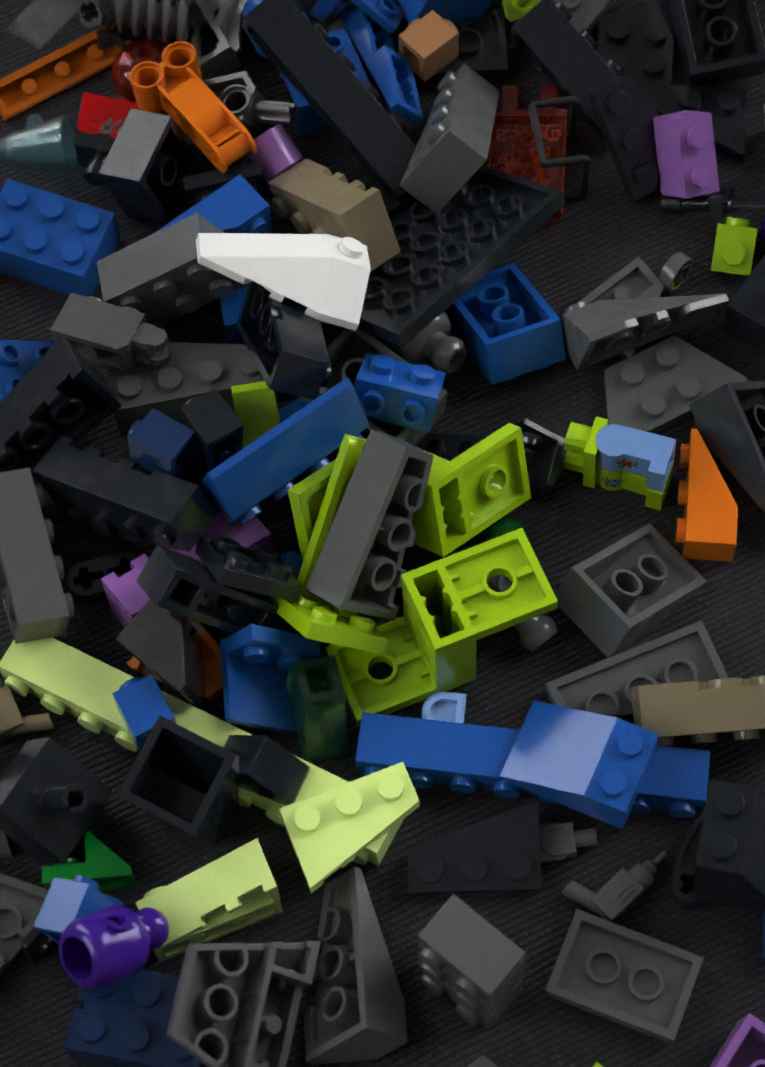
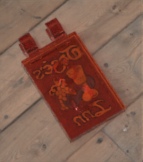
M518 85L503 86L502 109H496L487 157V167L562 190L565 196L566 165L549 168L540 165L528 109H520ZM541 85V100L558 98L557 85ZM558 106L536 109L546 159L566 157L567 109H558ZM564 206L553 214L550 219H563Z

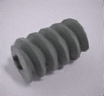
M110 0L105 30L108 31L114 21H116L117 30L120 34L125 33L129 24H131L134 37H139L145 27L149 40H154L158 32L162 31L164 43H169L174 34H177L178 41H183L188 8H186L185 0H178L175 6L171 5V0H161L160 3L156 2V0Z

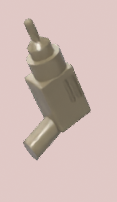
M0 677V742L21 734L55 729L48 713L22 717L8 685L5 686Z

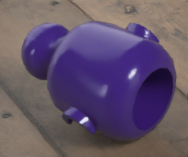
M119 904L105 907L88 915H81L79 918L71 921L61 934L59 955L63 969L78 986L91 990L109 986L135 975L146 964L149 952L161 948L167 941L169 935L167 919L163 913L154 908L146 907L133 912L130 908Z

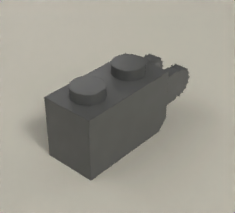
M71 292L50 329L54 344L63 336L91 364L120 373L133 370L137 362L155 365V367L165 366V364H169L172 357L165 329L148 324L145 314L135 308L120 307L106 303L94 296L85 297Z

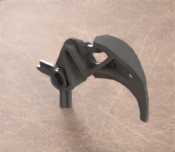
M185 0L188 14L183 41L189 42L194 46L202 73V81L245 126L249 133L256 131L262 123L291 126L292 123L296 124L298 117L296 115L297 105L295 103L264 100V97L259 93L247 71L229 74L242 65L236 54L241 52V17L247 0ZM209 24L218 40L214 51L206 56H201L203 42L201 30Z

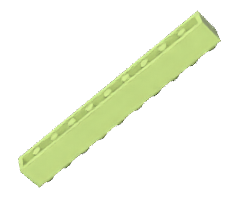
M53 637L18 644L13 640L0 661V672L5 681V686L8 685L13 693L22 697H26L29 693L41 699L40 703L53 713L62 715L65 711L77 717L78 723L86 729L95 733H99L102 729L114 735V740L124 748L134 752L137 751L138 747L117 708L112 694L118 691L123 683L135 677ZM161 691L178 725L224 748L229 735H252ZM297 757L310 767V771L295 802L348 783V781ZM239 787V805L250 807L253 804L265 810V815L269 819L285 826L279 808L285 807V805ZM403 820L380 839H375L357 853L352 861L365 865L368 861L379 866Z

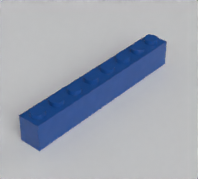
M362 712L355 760L357 776H366L404 762L411 782L416 788H431L435 784L450 786L453 791L459 793H474L476 789L494 791L495 795L503 798H517L520 794L537 796L540 801L546 803H556L500 780V774L520 732L518 729ZM657 745L654 757L630 812L648 813L651 809L669 811L671 816L678 818H692L695 814L700 815L705 808L707 800L710 751Z

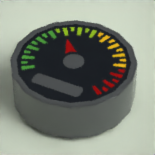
M682 252L673 254L663 266L658 277L664 284V288L671 293L675 292L691 272L694 260Z

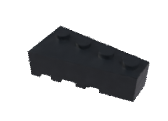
M252 281L242 305L236 327L261 375L271 390L315 400L321 387L327 385L331 374V364L321 322L304 314L307 309L306 306L287 297H284L282 303L269 297L270 291Z

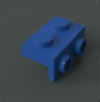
M365 353L356 377L354 389L366 417L429 432L432 427L446 372L434 370L428 365H414L394 360L392 357L383 354L373 355Z

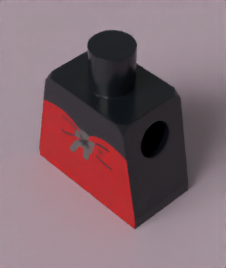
M84 92L75 133L74 148L78 163L86 167L83 178L88 183L94 186L105 185L104 180L99 174L102 161L108 155L117 137L118 129L124 123L130 109L141 110L136 103Z

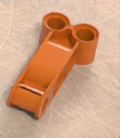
M178 41L169 44L164 49L162 62L159 64L153 61H144L132 68L130 82L138 107L142 111L152 113L164 110L220 172H227L230 164L246 154L254 155L257 153L256 144L249 131L202 81L197 53L194 46L189 42Z

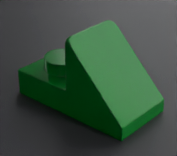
M88 830L85 832L86 862L80 863L78 859L67 858L64 863L42 866V884L48 890L54 877L73 880L75 875L97 882L100 885L98 891L136 888V879L131 866Z

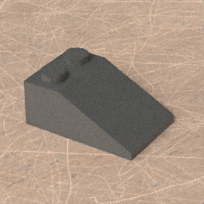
M649 523L571 567L557 589L555 596L558 600L559 608L609 658L636 643L700 590L707 581Z

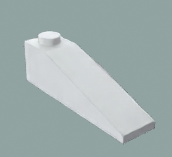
M198 233L196 249L199 264L241 284H249L254 281L270 291L269 297L282 303L284 297H287L306 306L307 309L304 314L316 320L356 331L360 322L371 269L367 245L351 237L340 238L330 234Z

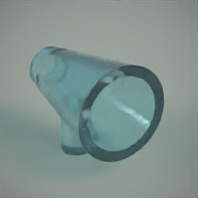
M31 114L28 116L25 129L0 138L1 156L4 160L73 167L78 161L74 148L76 133L74 122L67 114L43 122L40 115Z

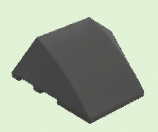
M321 941L187 945L166 1036L207 1067H286L302 990L304 986L312 984Z

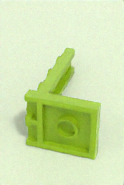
M344 433L297 578L303 586L298 602L277 597H271V601L278 605L276 613L307 639L383 654L388 638L375 628L376 622L360 616L357 612L340 609L306 589L313 568L329 533L330 526L345 494L346 487L350 482L363 446L367 439Z

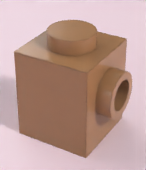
M432 10L424 17L413 20L407 29L398 35L399 54L411 62L412 71L425 82L459 56L458 30L450 20H443Z

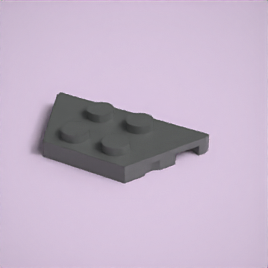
M673 335L604 370L608 425H623L658 434L693 416L689 404L727 383L748 382V380L741 373Z

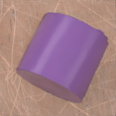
M282 124L272 127L254 139L257 153L254 155L246 154L251 162L259 161L263 180L266 184L304 159Z

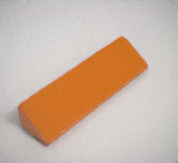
M114 21L110 29L117 25L116 21ZM105 26L0 79L1 117L6 121L137 53L131 40L125 41L126 46L122 48L113 45L99 50L96 42L98 40L97 31L105 30Z

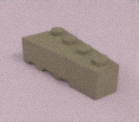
M306 158L268 182L273 198L270 200L271 206L281 219L287 218L290 220L300 234H330L340 238L351 237L367 245L371 267L370 272L401 252L379 189L372 187L365 191L364 183L355 180L349 184L344 174L337 172L332 175L327 167Z
M765 675L750 677V679L735 677L707 680V682L688 681L641 685L631 688L634 724L659 734L657 745H674L675 736L688 735L691 737V744L717 742V733L733 732L734 740L760 738L759 730H765Z

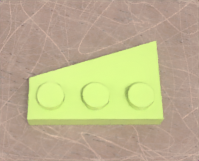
M404 762L279 808L281 818L311 894L323 885V881L340 867L344 868L354 860L355 855L372 841L380 839L420 806V802Z

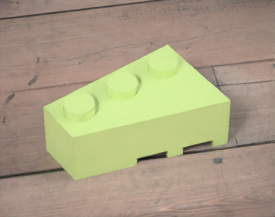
M257 838L167 886L157 887L148 891L143 896V899L136 902L138 910L146 907L154 908L163 913L169 925L167 941L161 948L154 950L159 963L186 952L187 945L206 944L283 912L276 882Z

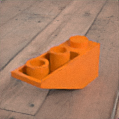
M691 428L689 444L681 443L679 468H687L686 481L679 480L677 505H685L684 518L677 517L675 542L683 543L682 556L686 559L732 562L737 543L738 506L698 429Z

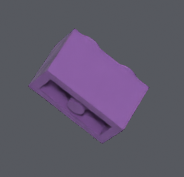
M684 110L653 117L661 195L687 199L720 191L711 112Z

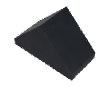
M229 735L224 749L239 756V787L285 806L295 803L310 771V767L268 736Z

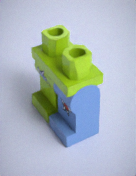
M597 416L592 427L571 422L564 440V450H567L564 468L583 473V486L595 489L596 483H598L600 487L606 490L616 491L624 489L645 495V506L661 511L673 476L676 439L623 425H608V419Z

